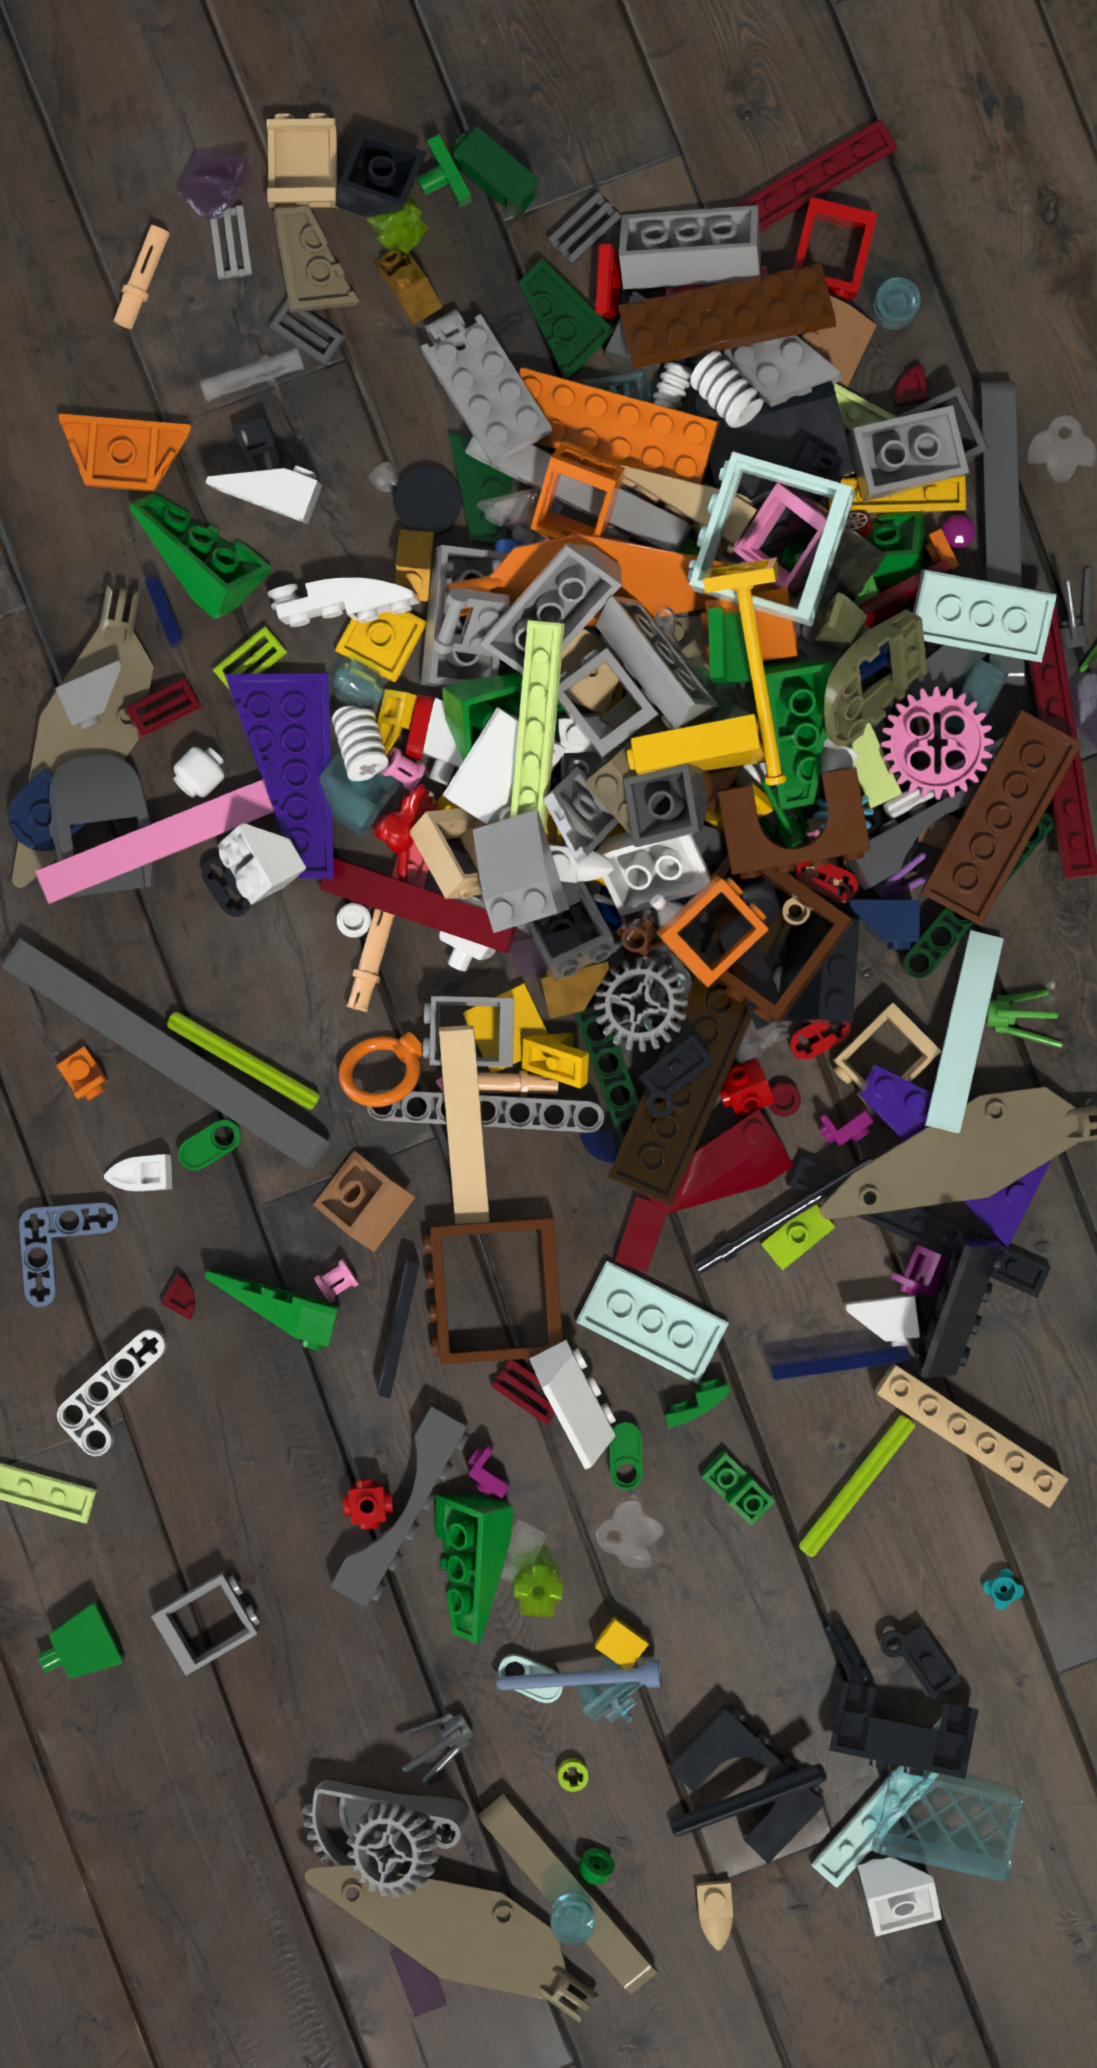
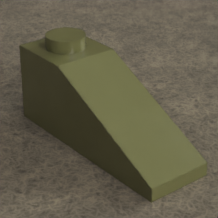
M837 593L822 608L813 641L847 651L866 631L870 630V626L865 625L867 615L847 596Z

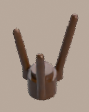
M656 909L652 911L646 920L635 919L629 925L628 914L621 916L617 934L622 936V943L629 951L640 952L645 956L650 950L665 945L661 938L651 941L654 935L651 925L658 917Z

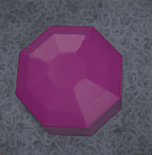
M952 515L941 527L951 549L965 548L975 537L974 523L965 515Z

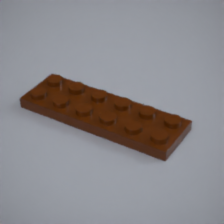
M821 263L618 305L632 369L707 354L716 350L721 351L836 327V318Z
M1019 710L920 893L982 926L1082 743L1023 710Z

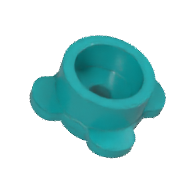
M1001 1569L997 1577L993 1580H986L983 1584L984 1592L992 1596L995 1600V1607L1000 1610L1006 1609L1008 1604L1012 1603L1016 1598H1021L1024 1594L1023 1586L1014 1581L1012 1578L1013 1573L1009 1569ZM1006 1586L1007 1590L1006 1592H1001L1000 1588Z

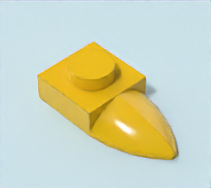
M385 689L377 721L382 744L385 747V755L396 743L402 728L410 729L417 695Z

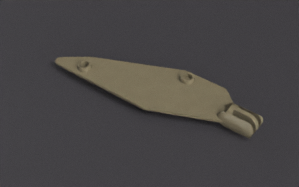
M107 584L100 626L61 683L63 685L119 660L121 669L103 713L98 715L100 722L82 730L79 723L72 726L56 691L40 715L29 781L43 768H46L53 776L63 763L78 757L105 754L125 760L138 741V731L135 727L133 728L130 722L131 719L124 712V708L149 695L154 668L134 633L140 590L134 589L130 604L129 620L126 623L121 621L127 588L120 587L115 620H110L108 615L112 603L113 585ZM147 706L137 710V714L139 716L145 714ZM18 841L12 874L14 886L18 888L25 887L36 877L35 871L52 864L57 859L56 849L36 851L25 847Z
M1046 1087L979 1095L967 1102L959 1134L930 1126L926 1127L853 1172L821 1205L820 1214L825 1219H837L988 1198L1077 1143L1097 1140V1130L1090 1131L1097 1129V1116L1088 1117L1097 1115V1106L1075 1108ZM871 1191L872 1198L870 1201L864 1202L865 1193Z
M353 1865L312 1867L305 1872L304 1877L309 1885L441 1979L546 1999L578 2023L582 2021L583 2017L559 2000L562 1995L586 2012L592 2006L568 1989L569 1984L571 1983L595 2001L599 1996L598 1993L566 1971L557 1932L502 1892L427 1878V1883L420 1888L417 1887L416 1892L410 1895L404 1893L403 1896L394 1898L391 1893L387 1897H381L379 1889L375 1892L369 1891V1881L364 1883L358 1882L362 1874L359 1870L351 1871ZM397 1873L398 1876L406 1875L405 1873ZM351 1887H355L358 1890L356 1897L352 1899L347 1898L346 1891Z

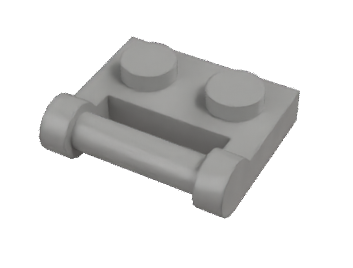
M452 588L447 597L448 608L440 633L435 635L432 644L433 649L441 654H449L452 651L493 657L491 652L480 645V641L509 609V595ZM468 606L470 608L461 635H456L454 632L461 610Z

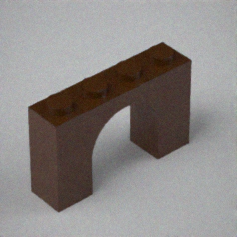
M856 766L822 771L828 808L827 821L822 832L814 840L801 846H784L776 843L766 835L759 822L753 784L719 789L718 797L732 875L740 874V879L761 876L760 870L773 867L775 873L795 870L796 863L808 862L809 867L830 864L829 858L843 856L844 861L864 858V852L871 850Z

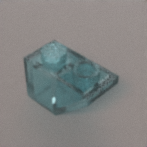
M978 658L954 699L957 700L960 695L965 693L964 704L968 706L976 701L978 704L973 713L975 715L986 713L987 716L1009 674ZM951 716L945 720V729L957 735L962 733L964 724L959 717ZM986 716L984 717V719H983L982 721H980V724H981V725H982V723L984 722Z

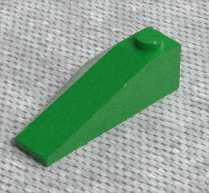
M783 661L764 665L781 772L786 774L787 780L784 783L774 785L778 809L780 810L814 804L822 766L820 762L824 741L828 738L824 717V701L827 683L833 670V663L831 661Z
M208 1269L204 1278L294 1338L301 1339V1346L321 1351L322 1345L329 1347L341 1305Z

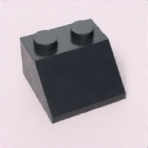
M361 129L339 181L335 206L367 218L403 211L426 152Z

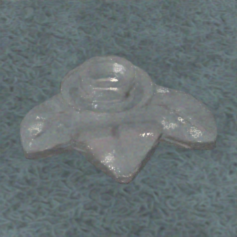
M1065 415L1054 419L1048 431L1034 437L1028 449L1027 459L1029 464L1046 463V468L1051 478L1057 484L1062 485L1072 477L1077 465L1094 467L1096 448L1089 438L1082 435L1080 423L1075 418ZM1065 427L1070 430L1071 436L1069 439H1062L1059 436L1060 428Z
M666 944L657 947L651 956L641 958L643 969H647L650 959L655 960L656 967L654 971L658 972L660 967L663 966L664 959L672 957L673 962L668 967L665 978L667 979L669 976L676 974L679 979L672 985V988L684 986L685 992L677 997L684 999L688 997L692 987L691 974L683 967L684 963L669 952L670 948ZM635 962L632 964L631 970L636 969ZM643 977L631 979L625 984L629 987H639ZM653 980L651 998L653 1001L666 1006L669 1003L668 993L660 983Z
M778 1025L764 1032L759 1039L754 1040L753 1037L742 1040L735 1056L737 1064L740 1065L752 1059H758L763 1056L761 1049L790 1038L788 1033L779 1034L781 1031H789L788 1027Z
M627 1501L615 1509L611 1520L601 1524L597 1531V1542L606 1553L616 1554L624 1566L636 1569L652 1566V1560L646 1547L656 1542L664 1533L665 1528L655 1519L641 1516L642 1506L640 1501ZM616 1530L620 1533V1539L617 1542H610L607 1539L610 1531Z

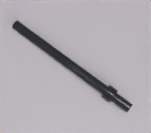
M866 1158L729 1241L728 1238L716 1245L717 1249L694 1262L696 1268L702 1274L722 1261L727 1263L738 1256L737 1252L830 1197L853 1172L873 1161L872 1158Z

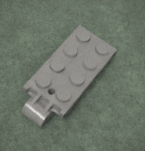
M454 309L425 325L427 334L434 346L430 348L426 343L421 346V350L493 466L552 434V427L482 315L476 316V323L467 328L460 313ZM459 347L465 348L464 350H457Z

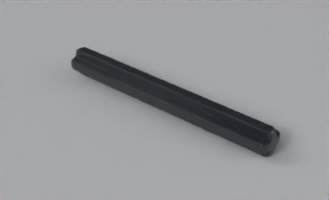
M816 1764L680 1815L670 1820V1828L675 1837H680L816 1786L827 1780L825 1769L821 1764Z

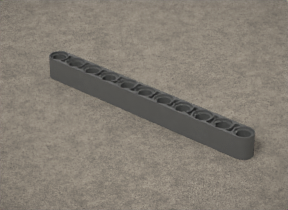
M19 937L1 964V967L310 1171H314L331 1145V1142L23 938Z

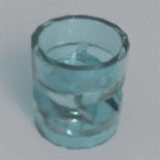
M902 277L891 278L884 282L878 289L872 305L876 321L884 328L890 330H898L908 326L919 310L921 298L918 288L909 279Z
M573 1890L558 1895L553 1901L550 1910L551 1930L555 1937L568 1945H579L587 1941L593 1934L596 1925L594 1905L590 1898L582 1892Z

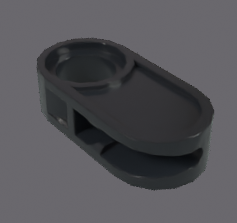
M735 874V882L743 891L740 895L743 902L747 906L754 903L767 917L763 921L765 925L772 923L779 911V903L773 884L763 876H761V880L758 883L749 884L744 879H740V874Z

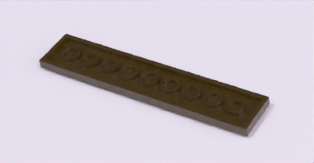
M761 876L747 878L744 881L749 884H756L761 880ZM774 884L773 887L779 903V911L772 923L766 925L769 930L757 940L771 973L792 924L787 923L783 919L781 913L784 902L792 897ZM796 904L790 906L789 914L791 917H796L800 906ZM716 929L704 954L714 962L718 961L725 954ZM730 966L727 971L734 975ZM696 976L694 977L685 997L688 1005L680 1009V1012L686 1014V1019L680 1020L676 1018L675 1023L680 1026L681 1030L679 1033L671 1030L669 1035L672 1040L669 1043H665L658 1059L659 1062L694 1035L715 1061L714 1064L672 1096L674 1108L671 1114L665 1118L653 1117L648 1112L646 1102L651 1094L645 1089L607 1177L611 1181L669 1206L673 1202L752 1019L745 1001L743 1000L739 1003L724 992L727 986L717 979L707 987ZM657 1098L654 1101V1107L659 1111H663L667 1107V1102L663 1098Z

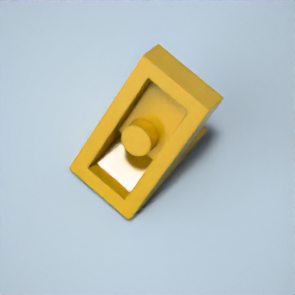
M572 1033L526 1036L523 1038L522 1069L577 1088H582L588 1081L589 1053L573 1048L574 1034Z

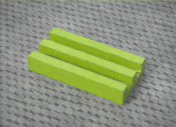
M266 626L213 669L228 689L223 671L264 637L269 642L230 674L244 673L274 647L277 652L251 673L264 674L287 654V651Z

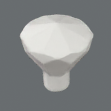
M661 894L655 895L650 901V904L657 910L660 927L664 926L684 907L682 904L666 901Z

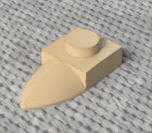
M730 1880L696 1883L701 1928L710 1944L718 1951L722 1949L730 1935L734 1917Z

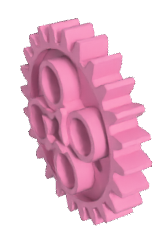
M938 687L934 688L933 694L928 697L924 689H920V700L916 701L909 694L907 695L909 704L907 708L899 703L896 704V708L900 713L899 717L888 715L887 719L894 726L893 728H883L882 730L884 734L891 736L890 740L881 743V747L889 748L891 753L883 757V761H893L895 764L888 771L889 774L898 771L901 773L897 782L898 785L907 780L911 782L909 793L920 787L922 788V798H925L929 790H934L935 798L939 800L942 790H946L952 798L955 795L954 787L958 786L963 792H966L968 790L965 782L967 779L974 783L979 781L974 773L975 770L987 771L986 766L981 763V759L992 758V754L984 750V746L994 743V740L984 738V734L990 731L992 726H981L980 721L984 719L986 713L975 715L973 711L978 703L975 701L966 706L964 704L965 693L956 700L953 699L952 688H949L945 697L940 696ZM935 712L940 714V739L947 742V746H943L940 749V774H935L934 747L927 744L928 741L934 738L933 714ZM957 716L963 721L964 729L962 733L951 735L945 730L944 724L948 717ZM915 717H923L929 723L928 733L923 736L913 734L910 730V721ZM918 751L926 753L930 759L929 767L922 771L914 769L910 763L912 754ZM959 751L962 753L965 761L961 769L952 770L946 765L945 757L948 752Z

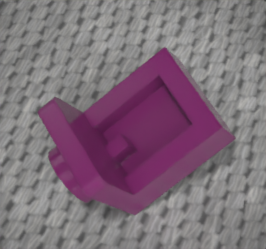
M862 1110L836 1129L827 1115L823 1113L818 1117L822 1124L817 1128L829 1144L835 1141L837 1145L841 1146L850 1138L855 1143L870 1132L867 1126L873 1123V1120L865 1110Z
M916 1245L904 1276L892 1273L890 1279L902 1283L899 1290L919 1297L921 1292L934 1296L949 1258Z
M487 1444L484 1450L477 1447L467 1462L471 1466L468 1475L478 1482L476 1488L488 1497L493 1498L496 1494L503 1498L510 1488V1483L484 1466L494 1447Z

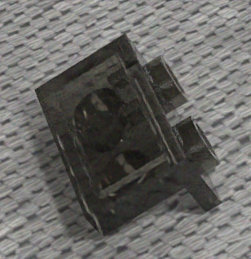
M845 524L822 595L831 600L837 593H841L853 602L871 575L878 570L880 563L886 556L885 553ZM811 567L802 577L805 582H807Z

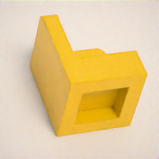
M617 1616L612 1618L595 1642L596 1649L624 1669L632 1668L649 1645L647 1638Z

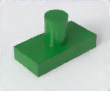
M438 134L427 140L428 149L437 166L416 178L424 195L426 196L448 185L459 208L471 203V194L440 135Z

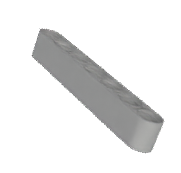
M472 436L465 450L466 454L540 492L552 456L530 445L492 466L474 436ZM561 474L555 499L598 520L606 491ZM619 489L609 526L653 548L674 552L680 551L692 528L684 520L622 489Z
M388 1089L377 1090V1091H375L374 1093H383V1092H387V1091H389V1090H388ZM411 1091L406 1097L393 1103L392 1110L386 1115L378 1114L373 1107L367 1106L369 1114L381 1121L447 1124L446 1117L441 1110L445 1097L444 1093ZM480 1095V1102L489 1101L496 1110L495 1116L488 1121L482 1120V1126L594 1132L600 1128L604 1120L601 1107L591 1101ZM413 1097H420L427 1104L426 1112L420 1117L412 1116L407 1109L408 1102ZM516 1103H524L530 1110L529 1118L524 1122H515L510 1117V1108ZM550 1105H558L564 1111V1118L559 1124H549L544 1118V1112ZM592 1107L597 1111L598 1120L593 1126H583L579 1122L578 1115L581 1109Z

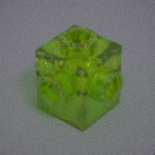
M407 201L403 211L366 218V221L379 233L376 239L390 251L397 248L405 254H408L419 243L421 237L429 229L419 219L422 215L421 211L409 201Z
M532 1564L529 1570L522 1569V1578H515L514 1599H521L520 1615L554 1617L555 1601L562 1602L563 1581H557V1572L550 1571V1566ZM541 1586L545 1590L538 1594L533 1591V1588Z

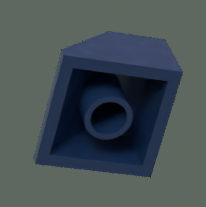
M850 899L845 902V909L855 919H860L859 923L878 943H887V950L911 949V943L919 942L920 900Z

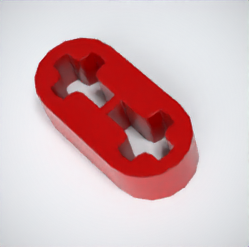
M418 694L405 757L421 761L423 759V749L435 701L433 696Z
M797 863L795 866V879L813 892L840 902L850 900L857 893L858 881L854 874L833 864L816 866L815 871L825 876L823 881L812 878L810 882L804 880L805 874L801 872V868L809 867V863ZM844 876L848 878L847 885L851 886L850 892L844 891L841 895H838L836 893L837 887L827 882L829 878L839 881Z
M811 1023L799 1029L791 1036L789 1041L790 1051L799 1059L808 1060L846 1040L850 1034L851 1026L841 1028L840 1032L842 1035L838 1038L834 1034L823 1038L820 1032L828 1029L830 1025ZM800 1035H803L806 1039L815 1035L819 1038V1041L810 1046L811 1052L809 1054H806L804 1050H796L795 1046L799 1044L798 1037Z

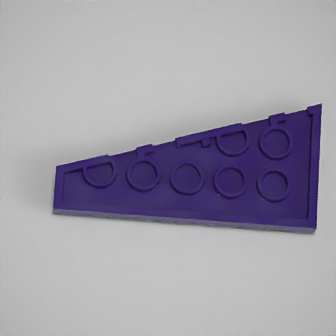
M328 673L225 674L227 685L282 836L290 839L306 867L297 876L298 880L333 879Z
M873 1065L859 1096L904 1142L928 1127L925 1124L932 1093L877 1065ZM1051 1160L988 1198L962 1202L989 1228L1004 1246L1008 1247Z

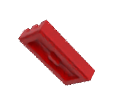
M611 244L599 245L596 314L605 317L607 320L619 319L618 305H621L622 286L619 249Z

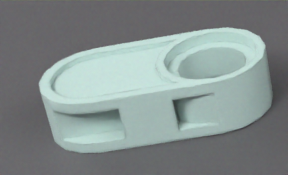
M516 1653L504 1657L498 1669L499 1678L506 1676L505 1667L507 1664L516 1661L523 1665L525 1669L524 1675L557 1673L545 1665ZM563 1687L518 1689L515 1691L539 1702L550 1703L559 1698Z

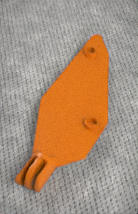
M586 534L514 547L490 576L448 584L449 591L452 588H463L509 595L510 608L566 543L594 546L621 566L622 586L613 596L639 600L652 618L705 609V601L718 599L695 592L689 585L690 580L687 579L690 570L689 564L692 559L697 560L698 556ZM714 559L712 568L734 564ZM770 582L754 585L751 593L773 590L772 584ZM466 606L462 609L460 617L467 616L470 607ZM604 606L588 622L587 626L596 627Z

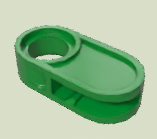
M230 1120L215 1122L181 1144L178 1150L180 1163L189 1170L197 1171L205 1168L239 1145L241 1130L235 1122ZM221 1126H228L234 1131V1140L228 1146L220 1145L215 1139V1133Z
M622 1421L615 1424L612 1428L616 1436L609 1444L610 1475L615 1486L620 1489L630 1490L639 1485L643 1476L642 1436L637 1425L629 1421ZM625 1463L633 1465L636 1469V1477L627 1483L620 1481L616 1475L618 1467Z

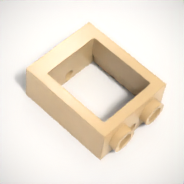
M462 808L427 811L410 830L413 841L445 899L459 897L468 899L475 895H482L479 873L464 874L446 841L447 839L460 838L479 872L473 829L486 826L487 824Z
M891 1002L832 1060L837 1065L833 1071L847 1085L853 1081L862 1089L865 1080L846 1060L886 1020L922 1054L900 1076L901 1078L911 1082L941 1050Z

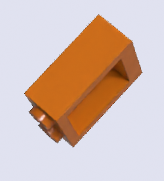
M561 443L550 458L530 529L540 532L543 537L552 540L579 534L605 538L626 468ZM561 474L606 491L595 528L551 511Z
M717 875L656 932L663 942L707 987L769 930L763 923L767 918L754 903L747 906L739 897L743 893L739 886L731 878L724 881ZM721 892L753 927L709 968L677 933Z

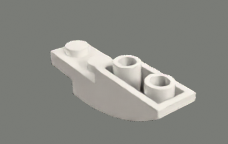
M334 578L305 583L308 597L275 606L278 618L286 625L290 624L291 627H299L310 623V618L322 615L323 618H333L343 614L342 610L346 609L347 615L353 620H358L359 623L371 622L378 619V614L391 611L392 614H401L408 612L412 609V605L419 604L420 601L419 597L412 590L397 584L367 578Z

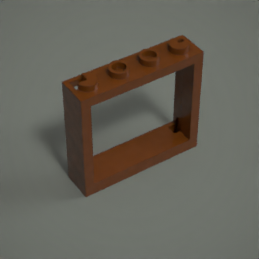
M727 854L713 873L712 879L717 875L725 880L730 874L729 854ZM773 867L760 870L761 876L833 927L776 1005L727 970L717 980L727 986L724 992L735 1001L741 1003L745 999L755 1006L752 1012L760 1019L762 1018L767 1023L773 1019L780 1024L853 923L849 916L787 872L775 873ZM702 910L677 933L681 938ZM686 942L709 968L715 963ZM669 949V952L673 954L675 957H677L676 954L671 949Z
M554 1217L435 1225L430 1227L431 1233L424 1234L426 1254H432L433 1268H427L428 1289L435 1288L436 1302H429L431 1323L437 1322L438 1336L432 1337L433 1357H440V1365L527 1359L563 1342ZM541 1230L549 1345L450 1352L442 1237Z

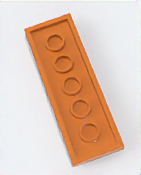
M520 368L519 376L552 427V434L535 442L536 444L557 449L562 443L619 466L623 465L703 485L719 421L532 369Z

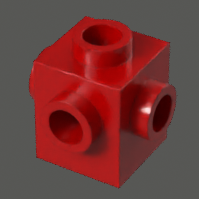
M757 1058L730 1068L719 1095L725 1108L732 1107L736 1118L775 1103L768 1081Z
M374 1478L356 1480V1485L349 1488V1495L343 1496L344 1515L351 1516V1524H359L360 1529L379 1528L380 1522L387 1520V1513L393 1512L392 1493L385 1492V1483H376ZM364 1500L372 1501L374 1504L373 1510L370 1512L363 1511L361 1502Z

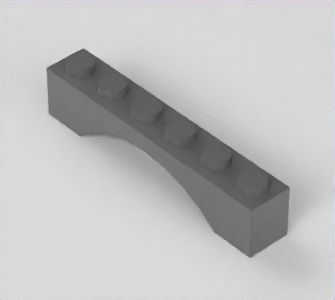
M980 771L975 774L979 780L977 783L967 779L965 781L968 785L966 792L962 790L957 792L954 787V797L951 798L947 791H944L938 800L939 802L928 808L924 802L908 811L907 813L910 818L899 824L895 818L880 826L878 830L881 834L871 840L869 839L871 851L864 852V858L846 861L850 871L856 877L862 892L899 872L915 840L929 825L950 813L965 810L985 773Z
M434 1404L430 1406L414 1436L417 1450V1474L414 1488L406 1507L395 1523L380 1537L366 1546L347 1554L331 1583V1588L367 1607L370 1599L377 1602L386 1586L385 1583L381 1582L387 1569L394 1572L403 1556L402 1553L398 1552V1549L404 1540L408 1542L412 1540L420 1525L415 1522L420 1510L427 1513L437 1495L431 1492L437 1480L445 1481L453 1466L452 1463L448 1462L454 1450L461 1452L470 1434L465 1432L468 1425L466 1422Z

